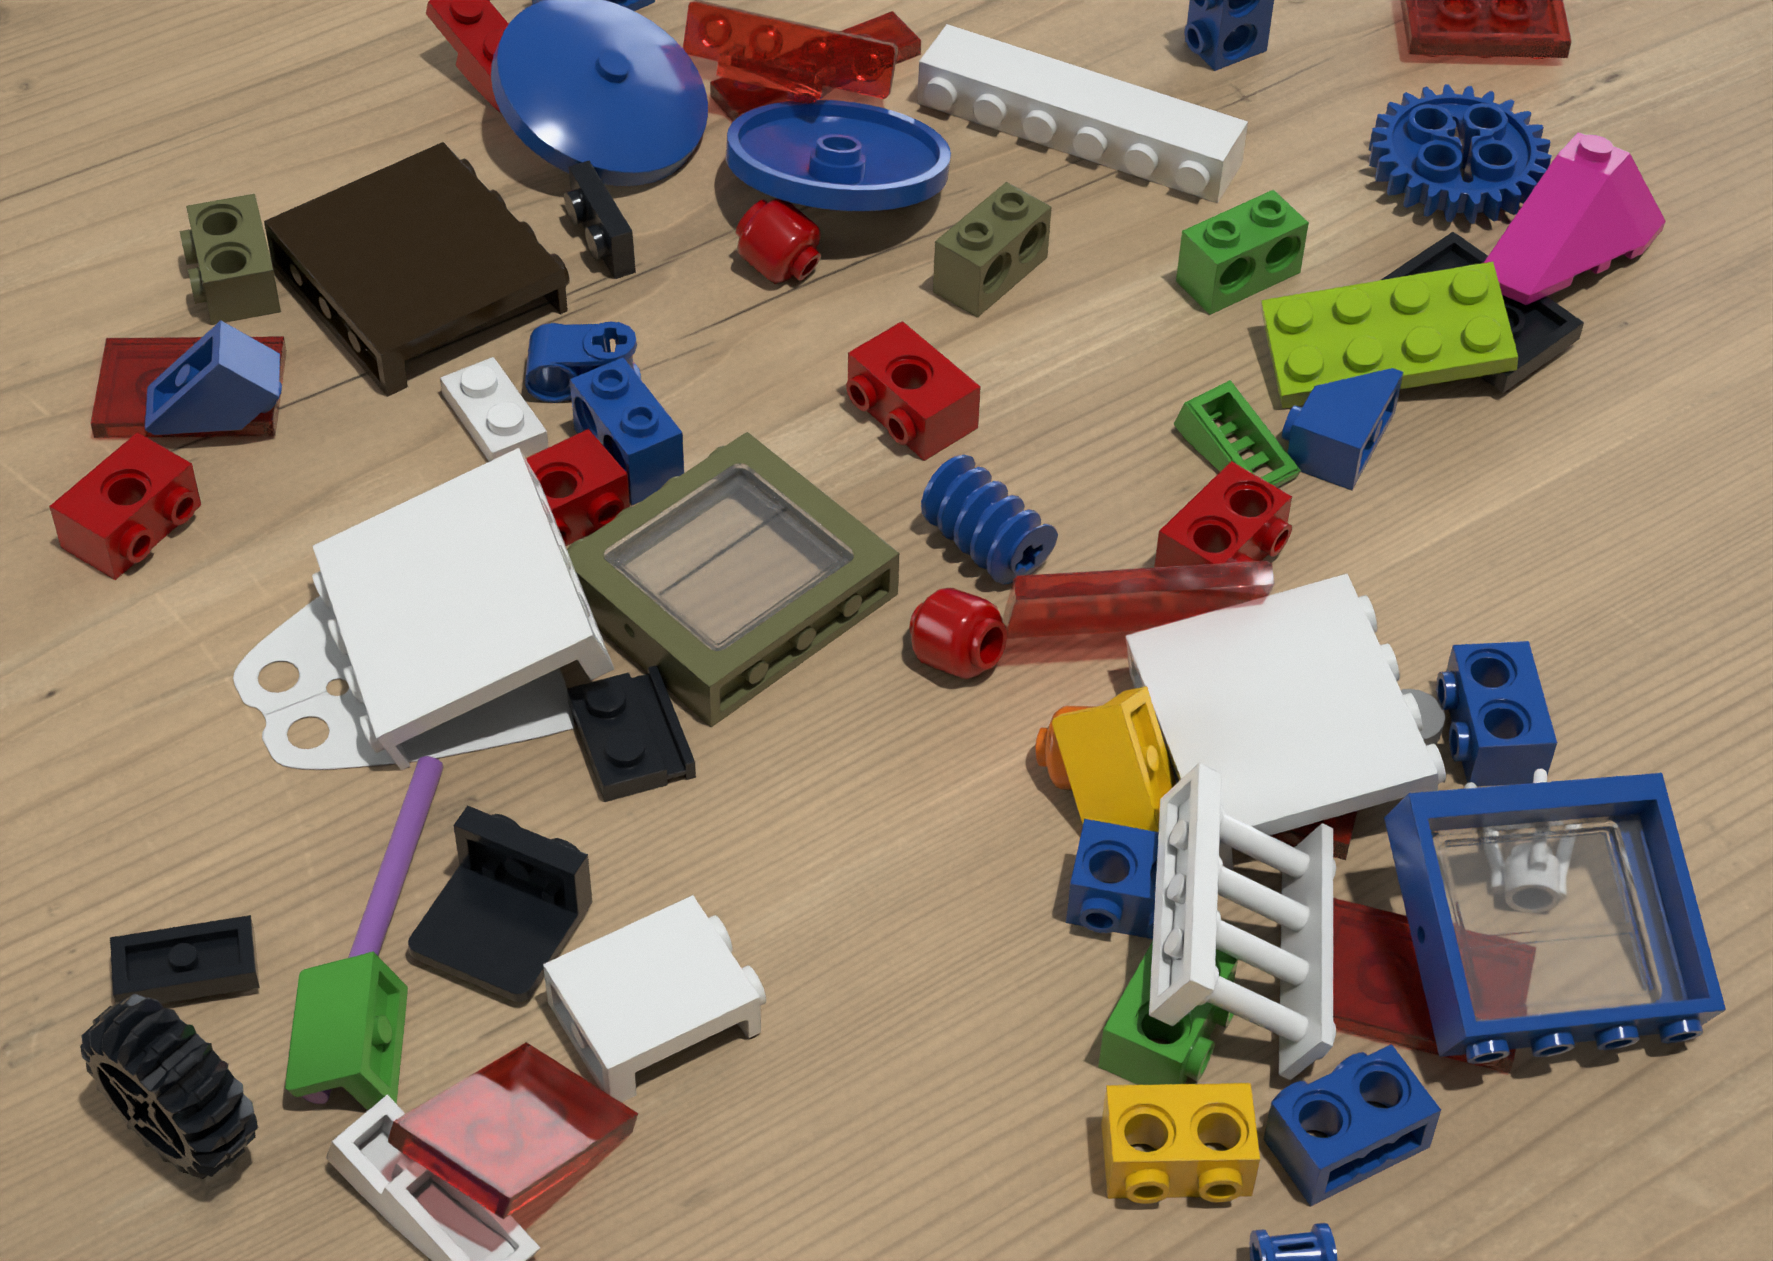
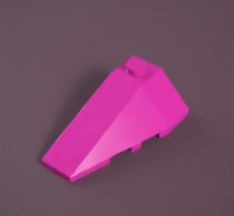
M1578 132L1556 155L1484 263L1494 262L1502 295L1528 305L1571 286L1573 277L1587 270L1598 274L1609 269L1611 260L1618 256L1625 255L1632 259L1643 254L1663 231L1666 221L1631 154L1614 147L1604 137L1585 135Z

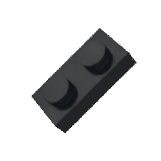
M590 160L569 166L571 191L564 193L565 206L574 225L581 223L584 227L586 241L593 258L596 261L603 259L614 279L636 273L633 231Z
M251 915L110 937L113 996L116 1003H120L123 999L129 998L133 994L146 998L149 997L158 1000L160 1003L260 988L255 932Z

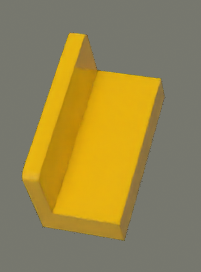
M1148 687L1126 690L1102 706L1063 713L1054 718L1052 726L1082 824L1084 819L1159 832L1160 799L1176 785V780Z

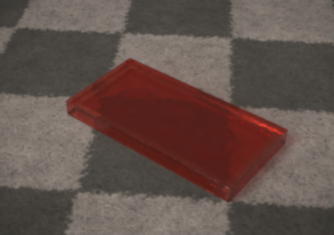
M1268 561L1016 576L1013 580L1002 617L1003 624L1007 630V639L1147 630L1268 596L1275 584L1272 562L1268 563Z

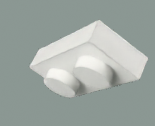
M494 357L440 377L442 395L489 462L517 448L521 450L524 457L548 448L546 429Z

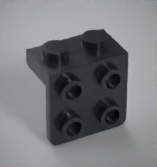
M467 805L453 825L459 867L409 937V951L411 956L418 961L512 1001L522 1002L532 996L543 979V964L557 958L593 903L588 854L581 852L575 845L560 838L549 839L524 829L505 815H490Z

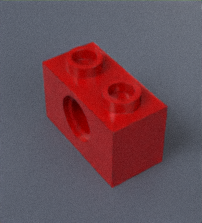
M903 321L848 352V381L846 389L852 403L859 410L867 411L887 428L891 437L898 444L906 445L923 461L978 429L981 386Z
M589 429L526 458L541 483L565 546L596 532L614 520L622 510L630 507L627 472Z
M137 432L49 507L61 548L112 579L117 580L135 563L145 559L152 548L178 525L187 522L201 506L192 463Z

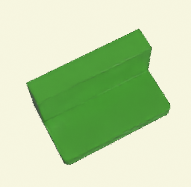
M374 951L307 968L300 972L285 1081L286 1090L294 1097L342 1086L367 1110L372 1108L387 1094L397 1104L408 986Z

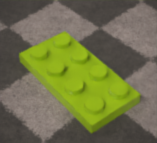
M1494 262L1261 300L1262 317L1282 409L1290 408L1294 405H1304L1316 385L1390 368L1403 372L1400 389L1517 370L1518 353Z

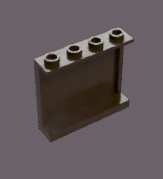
M444 142L264 221L273 266L387 397L408 387L405 360L541 296L560 315L568 311L566 286L569 284L570 278L562 259L555 253L550 254L537 241L530 225L525 221L519 222L507 209L501 195L494 189L489 190L477 178L470 162L465 158L460 160Z

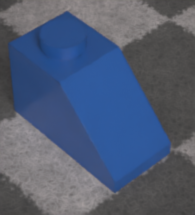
M220 320L147 387L145 430L154 435L242 430L260 413L270 411L280 397L282 384L279 381L280 353Z
M1390 368L1316 385L1303 407L1294 405L1286 418L1282 439L1289 441L1287 453L1301 472L1353 490L1395 414L1403 372Z

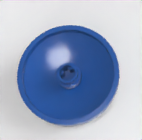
M544 0L535 3L517 14L508 24L495 50L491 65V82L500 112L514 133L526 146L545 161L564 172L569 173V166L590 160L605 185L637 186L653 183L668 177L682 167L691 157L704 133L708 118L707 94L702 78L693 61L675 39L661 27L624 6L605 0Z
M796 100L755 108L742 114L732 122L728 129L726 143V162L728 167L740 180L752 188L791 203L840 211L889 210L925 201L939 193L946 185L951 158L950 147L946 140L928 125L907 115L885 108L836 100Z

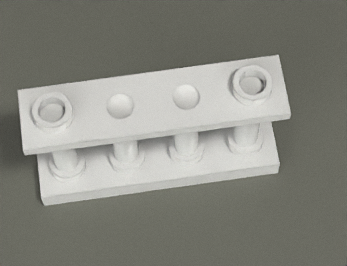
M1198 763L1160 799L1149 1016L1174 1026L1197 1005L1201 1006L1206 1002L1211 1003L1279 1035V1075L1291 1080L1315 1060L1322 1059L1333 1047L1336 1036V1025L1333 1022V879L1336 872V862L1333 859V828L1322 823L1295 847L1224 814V807L1221 805L1222 773ZM1219 842L1281 871L1282 894L1224 867L1222 859L1219 857ZM1218 895L1281 924V948L1222 921L1220 912L1217 910ZM1216 949L1279 978L1280 1004L1219 976V970L1215 966Z

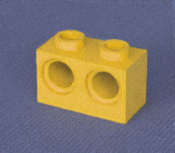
M1251 1083L1106 1085L1101 1127L1108 1199L1128 1198L1136 1203L1150 1204L1162 1201L1165 1198L1201 1197L1210 1202H1228L1239 1196L1253 1195L1260 1163V1153ZM1211 1142L1219 1143L1229 1150L1217 1151L1208 1148L1204 1144ZM1146 1144L1155 1148L1156 1151L1143 1152L1133 1148L1131 1145Z

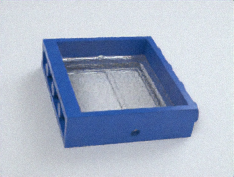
M1662 773L1408 793L1384 817L1439 1057L1466 1054L1468 1063L1480 1064L1505 1058L1510 1055L1509 1050L1530 1047L1533 1056L1546 1057L1565 1053L1574 1049L1575 1043L1596 1041L1597 1049L1612 1050L1637 1043L1640 1040L1639 1036L1654 1034L1660 1035L1662 1043H1677L1701 1036L1703 1034L1702 1025L1726 1010Z

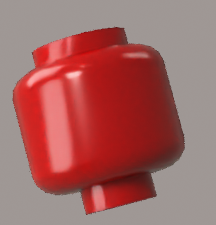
M765 199L759 200L744 214L736 227L735 234L739 237L738 254L774 284L783 283L793 276L799 281L803 280L820 261L821 254L816 250L821 236L819 227L788 201L774 199L770 202H767Z
M943 588L935 591L916 607L910 619L909 629L912 638V648L917 659L931 668L961 679L975 678L987 669H991L998 663L1006 647L1007 630L997 606L984 598L955 588Z

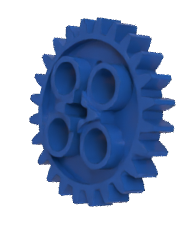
M1449 84L1444 85L1441 95H1436L1426 86L1422 88L1420 99L1406 92L1403 94L1401 105L1389 102L1386 114L1377 115L1375 128H1372L1368 150L1371 151L1369 166L1377 168L1375 174L1376 182H1388L1387 194L1389 196L1405 193L1404 207L1408 208L1420 202L1425 205L1424 216L1429 217L1438 209L1444 211L1447 222H1452L1456 213H1464L1469 223L1475 224L1477 213L1483 212L1492 221L1498 220L1500 208L1512 215L1517 214L1519 203L1524 204L1550 166L1552 155L1548 154L1551 142L1548 139L1541 138L1544 129L1543 125H1529L1532 114L1530 111L1516 114L1512 112L1515 102L1512 99L1497 104L1493 102V91H1489L1482 98L1474 96L1472 86H1467L1461 95L1455 94ZM1456 127L1458 130L1459 138L1454 137ZM1460 168L1465 169V171H1464V176H1463V180H1462Z

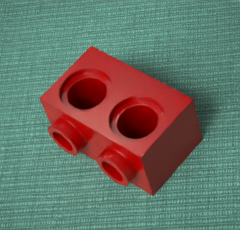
M1231 461L1159 530L1154 573L1210 607L1215 608L1231 591L1238 593L1245 588L1252 578L1256 566L1267 555L1274 557L1284 548L1292 532V525L1288 523L1292 496Z

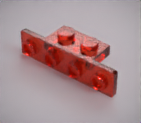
M694 0L688 5L683 49L688 55L717 61L716 76L733 79V86L736 88L754 92L764 91L765 87L785 91L784 97L786 99L799 103H815L817 99H822L835 88L885 99L891 94L898 47L894 43L701 0Z

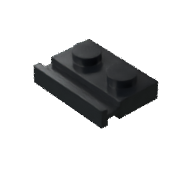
M657 665L647 667L648 674L631 678L628 672L567 688L568 704L604 802L667 786V779L685 775L686 780L696 778L694 757Z

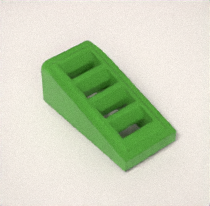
M1231 380L1185 402L1174 422V426L1181 435L1220 472L1231 461L1253 473L1251 470L1266 463L1274 471L1260 478L1275 487H1279L1298 477L1301 472ZM1219 419L1224 425L1218 427L1214 421ZM1235 434L1239 440L1230 443L1226 437ZM1250 448L1255 455L1243 460L1239 453Z

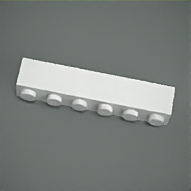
M946 24L919 61L917 104L1215 203L1219 202L1242 165L1248 121Z

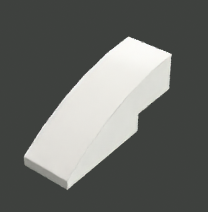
M388 1094L332 1140L326 1159L361 1196L430 1260L528 1261L539 1251V1245L440 1139L433 1144Z

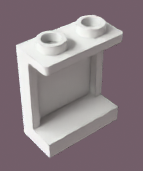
M693 895L543 964L548 1004L611 1107L637 1095L635 1072L735 1024L739 1025L748 1039L761 1033L760 1006L766 1003V995L761 981L749 965L743 968L740 967L732 955V943L724 924L716 915L708 918Z

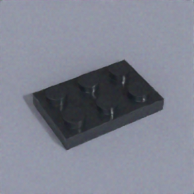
M1451 232L1381 280L1484 263L1488 255L1455 232ZM1502 295L1518 353L1517 370L1480 377L1504 393L1578 341L1584 322L1547 296L1525 305Z

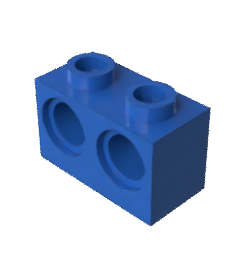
M1190 0L1187 24L1184 29L1185 42L1190 50L1198 54L1214 71L1267 51L1274 0Z
M624 357L570 379L574 430L578 434L589 429L627 472L629 503L631 505L643 501L661 489L669 479L684 473L682 431Z
M1529 641L1453 645L1446 671L1438 673L1436 692L1437 700L1443 710H1449L1452 721L1449 730L1450 752L1455 762L1462 761L1467 783L1473 782L1477 787L1533 783L1534 772L1537 769H1544L1548 775L1557 740Z
M1084 819L1070 882L1066 923L1084 926L1098 933L1117 932L1153 940L1159 832Z
M1391 1044L1368 1056L1364 1052L1353 1054L1338 1064L1332 1073L1310 1084L1305 1081H1298L1284 1088L1271 1102L1263 1140L1311 1207L1430 1148L1441 1109ZM1366 1101L1379 1102L1388 1108H1377ZM1306 1131H1320L1326 1134L1328 1138H1318Z

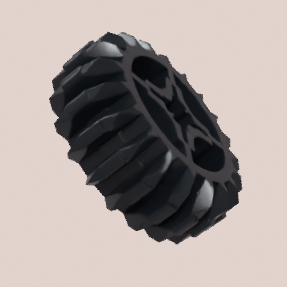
M133 994L129 998L123 999L120 1003L109 1006L92 1021L94 1025L81 1035L82 1044L80 1045L82 1058L86 1061L87 1072L96 1080L97 1090L108 1099L112 1105L111 1109L122 1117L127 1124V1128L133 1130L143 1140L146 1147L153 1148L164 1162L173 1163L179 1172L201 1179L207 1176L213 1177L224 1166L228 1168L245 1153L244 1148L256 1138L255 1131L258 1129L253 1103L243 1094V1084L234 1078L228 1069L229 1063L221 1060L213 1050L212 1043L205 1042L196 1033L193 1025L183 1022L175 1010L164 1008L158 1000Z

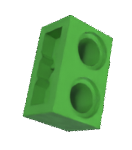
M1274 189L1182 231L1176 282L1208 314L1211 315L1301 273L1309 222Z
M1152 941L1103 1029L1098 1067L1137 1085L1185 1084L1188 1077L1199 1081L1213 1053L1215 1042L1209 1040L1216 1024L1227 1028L1234 1014L1206 1002L1201 1006L1197 1005L1174 1026L1149 1016ZM1216 949L1215 966L1219 970V976L1234 982L1238 959ZM1150 1039H1163L1171 1044H1158Z

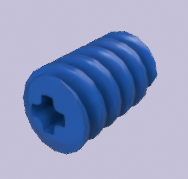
M963 454L949 459L932 475L924 490L921 500V511L925 519L931 525L937 526L943 536L953 540L960 551L970 555L977 566L986 569L994 581L1006 585L1016 583L1028 577L1045 562L1053 551L1058 538L1055 527L1050 524L1041 525V517L1035 510L1027 509L1024 511L1025 505L1023 500L1019 496H1008V489L1002 482H991L992 476L990 472L983 467L978 466L975 468L976 463L972 456Z

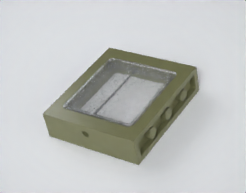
M748 432L726 446L716 448L708 458L682 475L669 479L661 489L635 506L622 510L614 520L588 537L575 541L567 549L598 629L647 672V667L657 665L666 689L710 727L716 725L898 595L900 553Z

